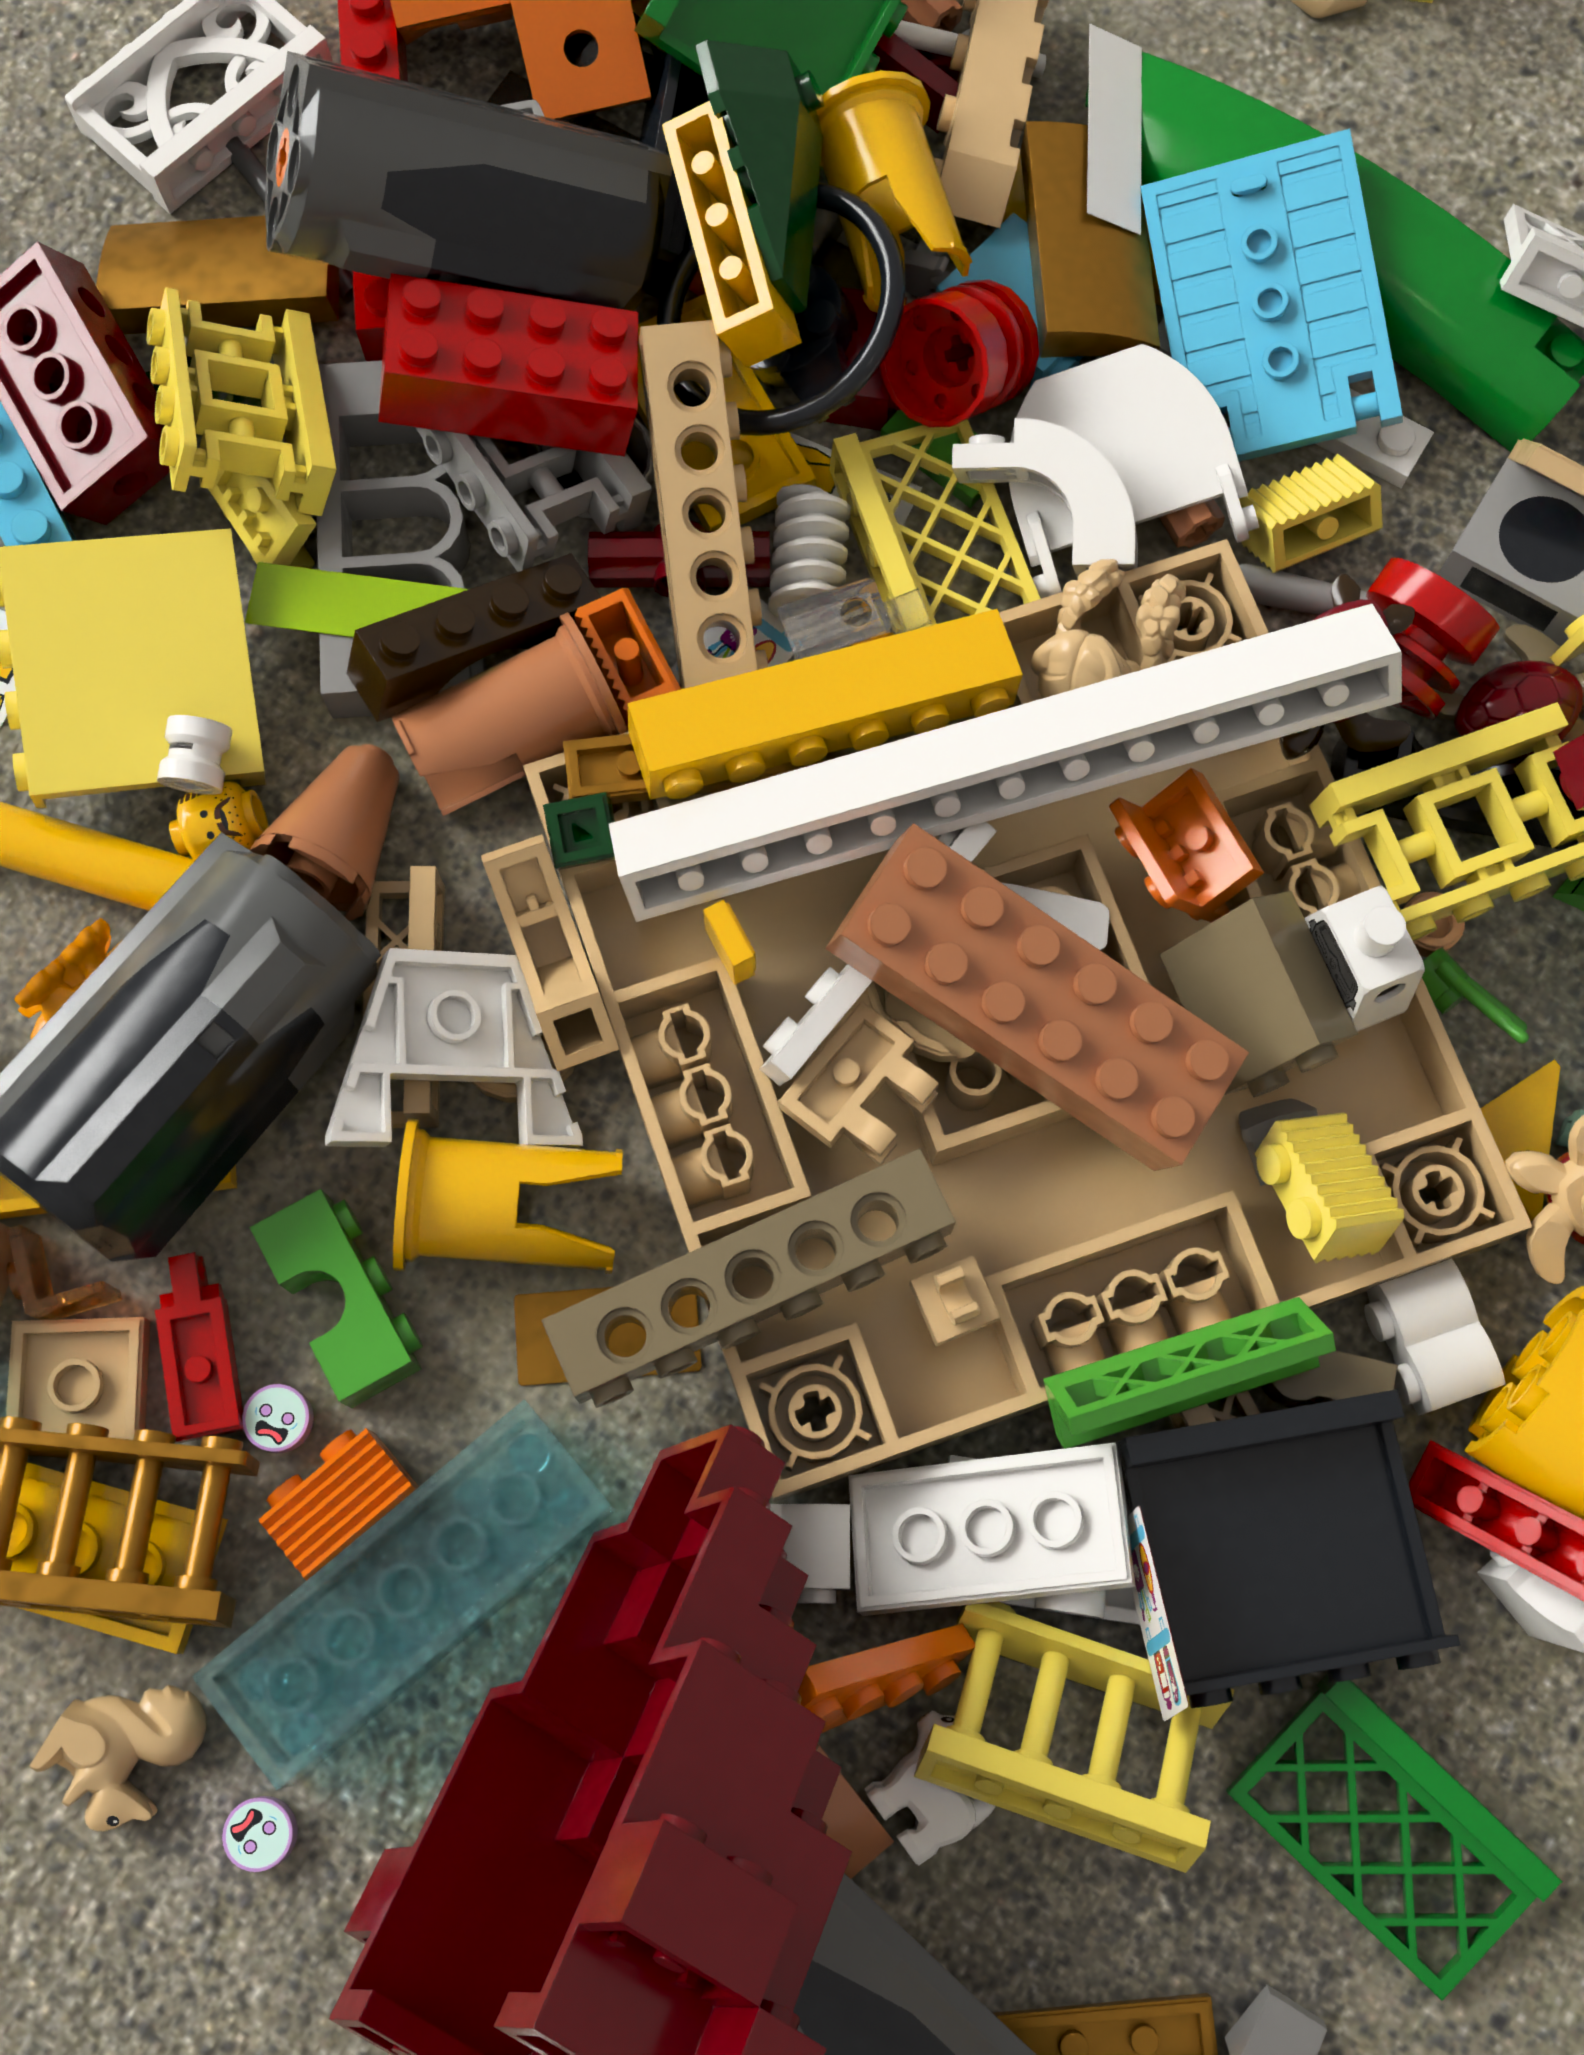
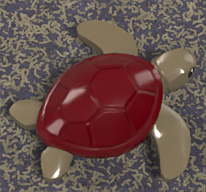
M1528 625L1509 626L1503 634L1505 642L1523 661L1507 663L1492 669L1474 683L1465 696L1455 692L1453 694L1437 692L1445 702V706L1438 716L1441 719L1454 720L1455 728L1461 736L1558 702L1569 724L1558 734L1561 742H1571L1584 734V722L1579 717L1581 708H1584V671L1573 675L1562 668V665H1555L1550 657L1559 649L1558 645L1548 636ZM1533 751L1516 758H1527L1529 755L1534 754L1535 752Z

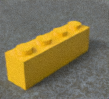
M710 101L662 124L717 336L746 368L801 344L802 341L794 312L770 281L747 213V207L753 205V203L748 198L738 174L733 171L727 154V150L735 147L728 133L724 118L718 119L714 115Z

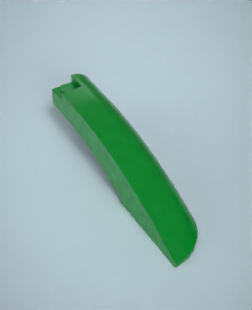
M1142 51V185L1325 135L1302 121L1222 82ZM1089 81L1086 92L1085 107H1088ZM1354 151L1392 359L1429 385L1508 451H1512L1518 439L1522 440L1524 438L1532 441L1550 423L1581 385L1578 382L1584 375V340L1557 318V315L1501 290L1500 279L1511 263L1507 256L1414 188Z

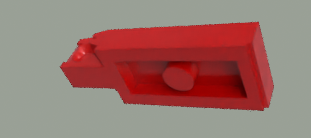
M195 1252L168 1257L172 1292L159 1295L160 1309L155 1310L171 1430L172 1434L176 1436L175 1442L184 1443L202 1439L204 1436H218L243 1431L242 1398L227 1299L224 1298L222 1285L219 1283L208 1285L203 1256H198Z

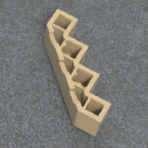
M1049 0L963 1L962 10L971 12L968 24L971 27L969 35L958 33L949 69L959 72L957 77L959 85L956 97L945 94L936 130L946 133L943 143L946 147L942 159L934 157L953 215L956 217L1001 228L1021 149L1017 147L1027 119L1033 88L1030 82L1038 61L1045 26L1041 22Z

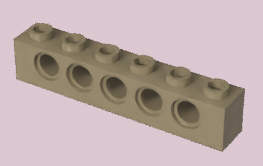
M919 1148L550 1315L541 1321L574 1397L580 1404L592 1399L595 1407L598 1408L632 1393L634 1389L630 1381L656 1370L659 1378H665L692 1366L697 1362L694 1352L719 1341L723 1349H728L755 1337L760 1333L757 1323L782 1312L785 1320L788 1321L818 1308L823 1304L819 1295L843 1283L848 1292H852L879 1280L885 1275L882 1265L904 1255L907 1256L910 1264L940 1252L947 1247L944 1237L952 1233L956 1221ZM870 1211L885 1212L893 1219L896 1225V1232L892 1237L884 1241L868 1239L859 1229V1219ZM812 1238L822 1239L833 1248L835 1258L829 1266L823 1269L812 1270L806 1268L796 1257V1250L801 1243ZM756 1266L766 1270L773 1279L772 1287L768 1293L755 1299L740 1295L735 1290L733 1283L736 1275L742 1269ZM690 1294L701 1296L710 1305L709 1315L702 1324L693 1328H686L672 1320V1307L679 1298ZM624 1323L638 1324L646 1331V1341L643 1348L637 1354L630 1357H620L609 1350V1338L612 1331Z

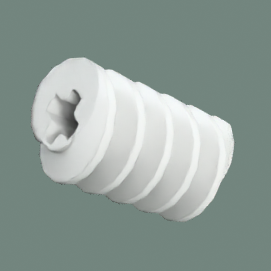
M805 484L784 486L777 492V505L779 507L775 511V526L777 529L773 535L775 551L772 554V570L774 572L770 576V591L772 595L768 599V610L775 617L786 622L804 623L807 622L806 617L808 621H815L823 616L821 613H817L820 607L831 605L829 611L836 610L832 605V600L801 613H793L841 593L837 591H831L835 593L824 592L846 583V571L841 565L847 561L848 549L843 543L849 539V527L844 522L850 518L851 506L845 500L833 496L816 486ZM845 595L833 599L837 608L844 605Z

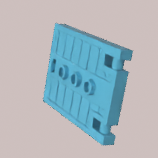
M1350 128L1140 186L1171 358L1187 368L1204 385L1215 400L1222 415L1228 414L1230 422L1228 429L1239 462L1357 434L1356 421L1379 416L1381 428L1403 423V413ZM1372 378L1375 392L1351 397L1350 383Z

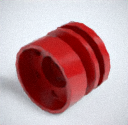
M990 279L968 280L957 286H951L942 292H935L915 299L904 306L894 342L880 365L882 379L892 401L908 418L927 427H952L1021 394L1033 378L1039 357L1038 330L1028 306L1011 288Z
M1391 558L1367 591L1366 597L1368 600H1374L1382 611L1391 604L1411 606L1415 609L1413 623L1405 631L1392 635L1402 653V702L1392 706L1406 709L1423 718L1435 720L1445 706V702L1433 689L1453 694L1460 685L1456 675L1443 662L1444 658L1463 665L1474 666L1500 627L1495 618L1483 606L1441 576L1408 560Z

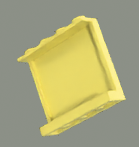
M231 528L0 547V607H5L8 630H0V662L3 669L13 668L16 691L5 692V707L10 730L21 729L24 753L13 754V769L18 791H29V796L37 809L47 808L46 799L166 787L157 781L160 761L168 756L170 744L164 736L167 719L173 715L197 716L229 726L233 730L230 749L222 754L220 767L225 772L224 780L240 779L242 787L266 785Z

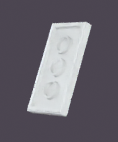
M1116 1442L848 1475L857 1612L862 1616L1136 1587L1120 1449Z

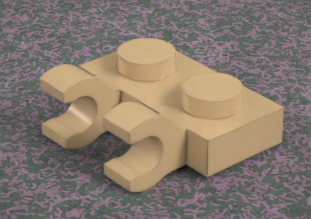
M862 1001L779 1099L778 1105L779 1109L829 1148H832L839 1138L845 1134L866 1156L881 1165L897 1146V1143L894 1141L897 1134L882 1121L864 1110V1108L886 1083L905 1104L922 1115L938 1096V1092L935 1089L939 1086V1083L928 1073L906 1059L914 1049V1040Z

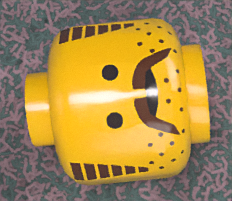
M232 780L224 781L221 794L203 795L187 793L180 797L177 804V819L169 822L170 836L179 855H190L193 860H196L221 832L250 850L255 840L269 827L266 812L257 793L252 789L245 791L241 785Z

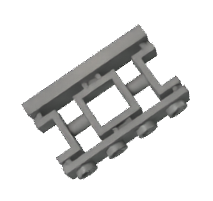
M415 427L423 438L424 446L430 459L436 465L443 466L455 483L456 491L462 504L469 511H475L488 529L490 541L496 552L502 557H507L517 572L532 567L534 558L540 556L542 560L553 557L559 536L553 526L584 513H589L603 534L614 531L615 525L620 532H626L642 525L652 487L627 453L623 457L539 445L543 450L542 452L509 465L488 437ZM574 467L584 482L564 490L556 478L571 473ZM534 488L541 500L526 505L523 513L512 496Z

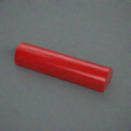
M1430 1440L1408 1483L1414 1508L1584 1602V1520Z

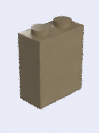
M1292 891L1252 898L1160 954L1183 1007L1249 1052L1224 1095L1249 1088L1252 1096L1258 1097L1276 1090L1290 1082L1286 1071L1299 1066L1301 1072H1306L1336 1059L1339 1056L1334 1046L1358 1034Z

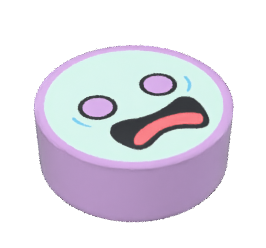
M282 1384L268 1385L256 1391L247 1401L242 1414V1425L247 1438L256 1447L271 1453H286L298 1448L308 1438L314 1421L313 1409L308 1399L298 1390Z
M260 1796L246 1800L233 1809L224 1824L222 1834L224 1850L231 1862L245 1871L261 1872L279 1865L292 1852L298 1834L297 1821L289 1806L277 1798Z

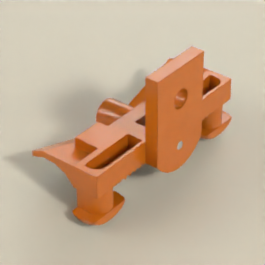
M390 0L396 27L407 45L434 28L457 23L462 31L511 20L514 15L532 98L539 103L544 116L560 121L651 100L638 33L634 31L636 23L631 0ZM577 33L590 35L598 45L597 58L586 67H578L571 64L564 53L567 40Z

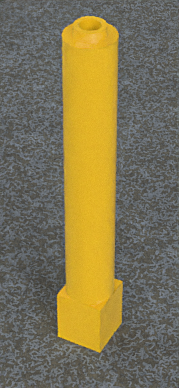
M0 801V867L149 911L195 861L192 858Z

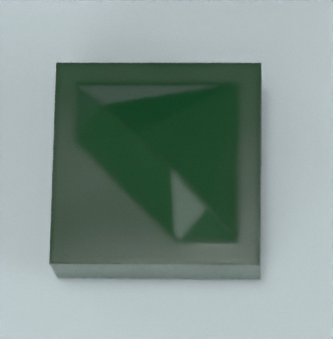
M603 792L543 805L555 869L561 870L615 859L609 824L615 822L609 793Z

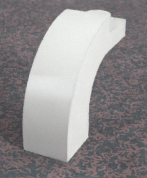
M1015 418L1014 442L1005 443V438L999 435L980 434L969 437V443L953 444L952 469L959 483H1032L1050 490L1066 504L1073 517L1072 566L1076 577L1088 570L1092 563L1101 559L1117 560L1118 568L1124 572L1137 568V532L1127 490L1110 461L1088 440L1057 424L1031 418Z

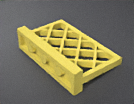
M968 419L952 427H927L920 425L859 442L856 433L833 439L829 471L839 497L851 506L850 518L848 520L871 578H874L886 607L883 611L891 632L895 633L893 635L937 624L934 616L942 602L969 615L990 611L992 609L987 606L998 586L1021 596L1024 604L1040 599L994 483H962L979 491L978 494H980L984 504L977 518L947 504L958 482L952 465L926 453L933 438L936 439L956 432L961 444L969 443V437L974 436ZM922 443L919 449L912 447V445ZM893 454L911 462L900 483L878 473L873 459ZM919 467L937 475L940 473L950 478L939 500L909 487ZM886 492L893 495L890 502L888 500ZM901 500L931 513L921 534L897 523L894 513ZM987 515L989 516L992 525L987 522H984ZM939 517L970 531L960 551H956L929 538ZM977 535L1001 546L1004 558L998 569L967 556ZM906 543L913 546V549L910 554L907 549ZM921 551L952 564L941 586L917 574L914 564ZM1008 566L1013 576L1005 573ZM960 568L991 582L980 604L949 590ZM918 588L922 599L899 608L895 597ZM926 595L934 598L931 606L929 605Z

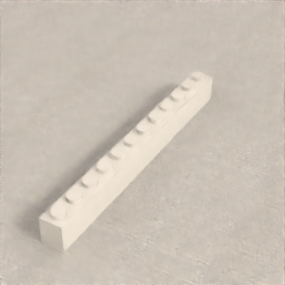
M1371 603L610 823L609 829L618 876L635 921L639 922L889 850L894 842L913 823L935 837L1401 703L1402 653Z

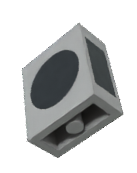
M1507 458L1437 575L1464 591L1474 600L1521 625H1528L1539 630L1556 644L1562 646L1569 639L1564 630L1572 622L1584 615V498Z

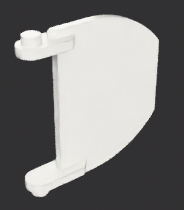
M1140 344L1036 380L1028 391L1017 418H1031L1060 425L1077 433L1100 450L1113 465L1127 490L1132 505L1135 525L1222 496L1237 543L1248 540V531L1259 528L1253 504L1241 508L1239 498L1248 496L1233 441L1221 410L1204 385L1187 368L1170 356L1155 348ZM1014 427L1010 443L1014 442ZM1009 482L1013 507L1031 567L1041 564L1043 574L1032 577L1040 599L1060 593L1062 589L1051 553L1073 546L1072 514L1066 504L1050 490L1032 483Z

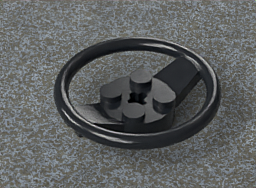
M819 182L816 208L836 213L853 223L867 238L876 255L881 277V294L876 320L871 333L857 357L847 367L849 358L845 355V352L852 340L853 330L856 332L858 330V321L853 304L823 267L811 263L807 309L796 315L794 314L802 343L750 366L767 387L774 389V386L778 388H791L800 402L772 410H745L737 408L740 434L775 435L791 432L815 422L821 424L830 418L829 415L843 405L846 407L856 400L855 395L876 373L894 342L900 326L905 302V271L900 249L892 230L883 217L859 196L843 188ZM692 238L676 259L668 275L658 307L656 325L681 322L686 294L694 276L699 270ZM681 381L673 388L676 396L686 406H699L707 400L706 392L695 381Z

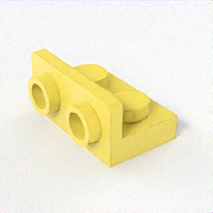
M218 470L214 487L208 490L251 553L256 564L263 562L312 569L315 562L303 544L316 526V522L310 514L297 513L294 492L290 493L288 501L277 500L275 498L272 478Z

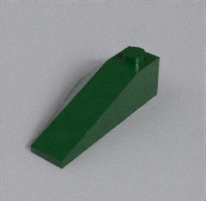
M705 40L695 46L707 95L714 115L718 119L724 118L728 133L735 147L727 150V154L733 171L738 174L748 198L753 203V205L747 207V213L770 281L796 315L807 309L823 134L816 110L824 107L823 97L811 71L808 70L801 74L791 56L785 50Z

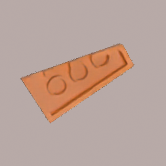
M963 1623L810 1665L798 1690L802 1697L800 1705L826 1721L822 1733L885 1705L888 1708L895 1707L922 1689L927 1696L932 1695L950 1685L961 1675L962 1672L957 1664L975 1648V1642Z

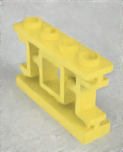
M165 287L161 308H151L149 311L146 341L147 345L155 346L150 373L151 383L160 385L155 402L156 424L165 425L160 439L159 461L161 465L169 466L172 490L186 492L190 476L199 477L200 487L213 489L218 470L272 478L275 498L277 500L288 501L290 493L294 492L297 513L322 516L337 468L310 314L286 309L281 327L273 326L272 316L260 314L256 330L253 331L202 321L200 302L188 300L186 308H180L179 291ZM272 354H273L274 364L270 363L271 358H272ZM187 356L192 357L190 367L187 364ZM212 391L261 399L262 407L213 399ZM284 432L286 437V443L282 442ZM196 434L203 435L199 448H197Z
M1558 702L1332 782L1309 805L1319 828L1331 825L1333 832L1329 837L1334 847L1361 837L1364 838L1385 883L1386 890L1396 909L1403 915L1406 929L1413 941L1437 929L1435 921L1447 916L1454 915L1457 923H1462L1493 909L1495 906L1492 900L1510 893L1513 901L1518 902L1548 889L1551 886L1549 878L1565 872L1570 881L1584 877V817L1574 820L1550 769L1558 766L1553 752L1569 743V741L1562 743L1558 736L1569 725ZM1530 752H1535L1514 768L1526 793L1511 799L1496 767L1473 776L1470 775ZM1419 792H1424L1416 796L1403 808L1414 832V835L1397 840L1383 808L1359 817L1356 816ZM1475 796L1500 848L1461 862L1437 810ZM1536 817L1552 848L1576 839L1579 843L1517 867L1513 864L1535 849L1523 822ZM1426 858L1440 890L1463 881L1467 883L1466 886L1400 910L1398 906L1408 902L1421 891L1409 866L1410 863Z

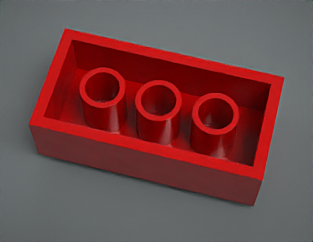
M391 273L384 327L378 422L625 457L638 410V312Z

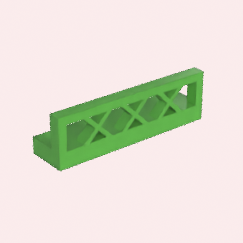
M1296 1297L1068 1370L1043 1380L1056 1437L1063 1448L1066 1449L1320 1367L1319 1356L1336 1351L1333 1332L1300 1297Z

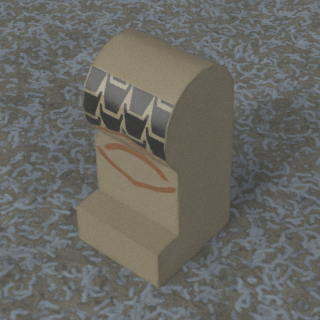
M1336 1350L1319 1356L1320 1367L1262 1385L1264 1393L1273 1402L1282 1406H1296L1304 1402L1317 1404L1394 1390L1398 1365Z

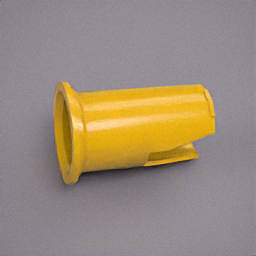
M880 70L854 76L827 90L822 95L824 107L816 111L823 134L820 166L824 169L828 184L843 188L859 196L883 217L898 243L903 259L904 271L905 253L899 234L915 227L932 252H947L961 276H968L972 259L961 239L923 128L928 121L931 102L921 81L905 72ZM839 215L865 294L863 295L864 302L871 311L877 313L881 294V277L876 255L864 234L853 223Z
M408 1118L403 1138L396 1195L393 1235L394 1271H405L407 1262H413L419 1256L605 1270V1274H612L615 1250L612 1247L545 1225L517 1223L520 1184L550 1186L622 1175L623 1150L616 1149L615 1152L430 1137L424 1129H420L419 1119Z

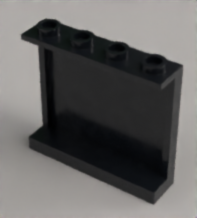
M1398 1389L1131 1436L1116 1443L1120 1449L1123 1482L1130 1514L1137 1506H1140L1173 1642L1191 1708L1232 1702V1687L1258 1683L1260 1695H1271L1302 1689L1300 1675L1327 1670L1329 1683L1372 1676L1369 1662L1395 1658L1398 1670L1441 1663L1438 1649L1460 1646L1458 1634L1445 1635L1394 1427V1420L1405 1417Z

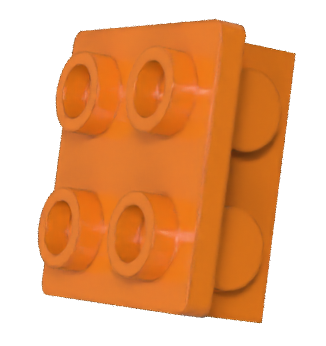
M1193 768L1187 770L1142 807L1121 797L1109 805L1110 810L1119 823V826L1115 828V834L1119 842L1133 857L1141 860L1149 874L1144 879L1145 885L1152 897L1165 909L1173 907L1187 913L1196 921L1203 919L1212 923L1230 912L1225 904L1228 900L1264 874V871L1203 773Z

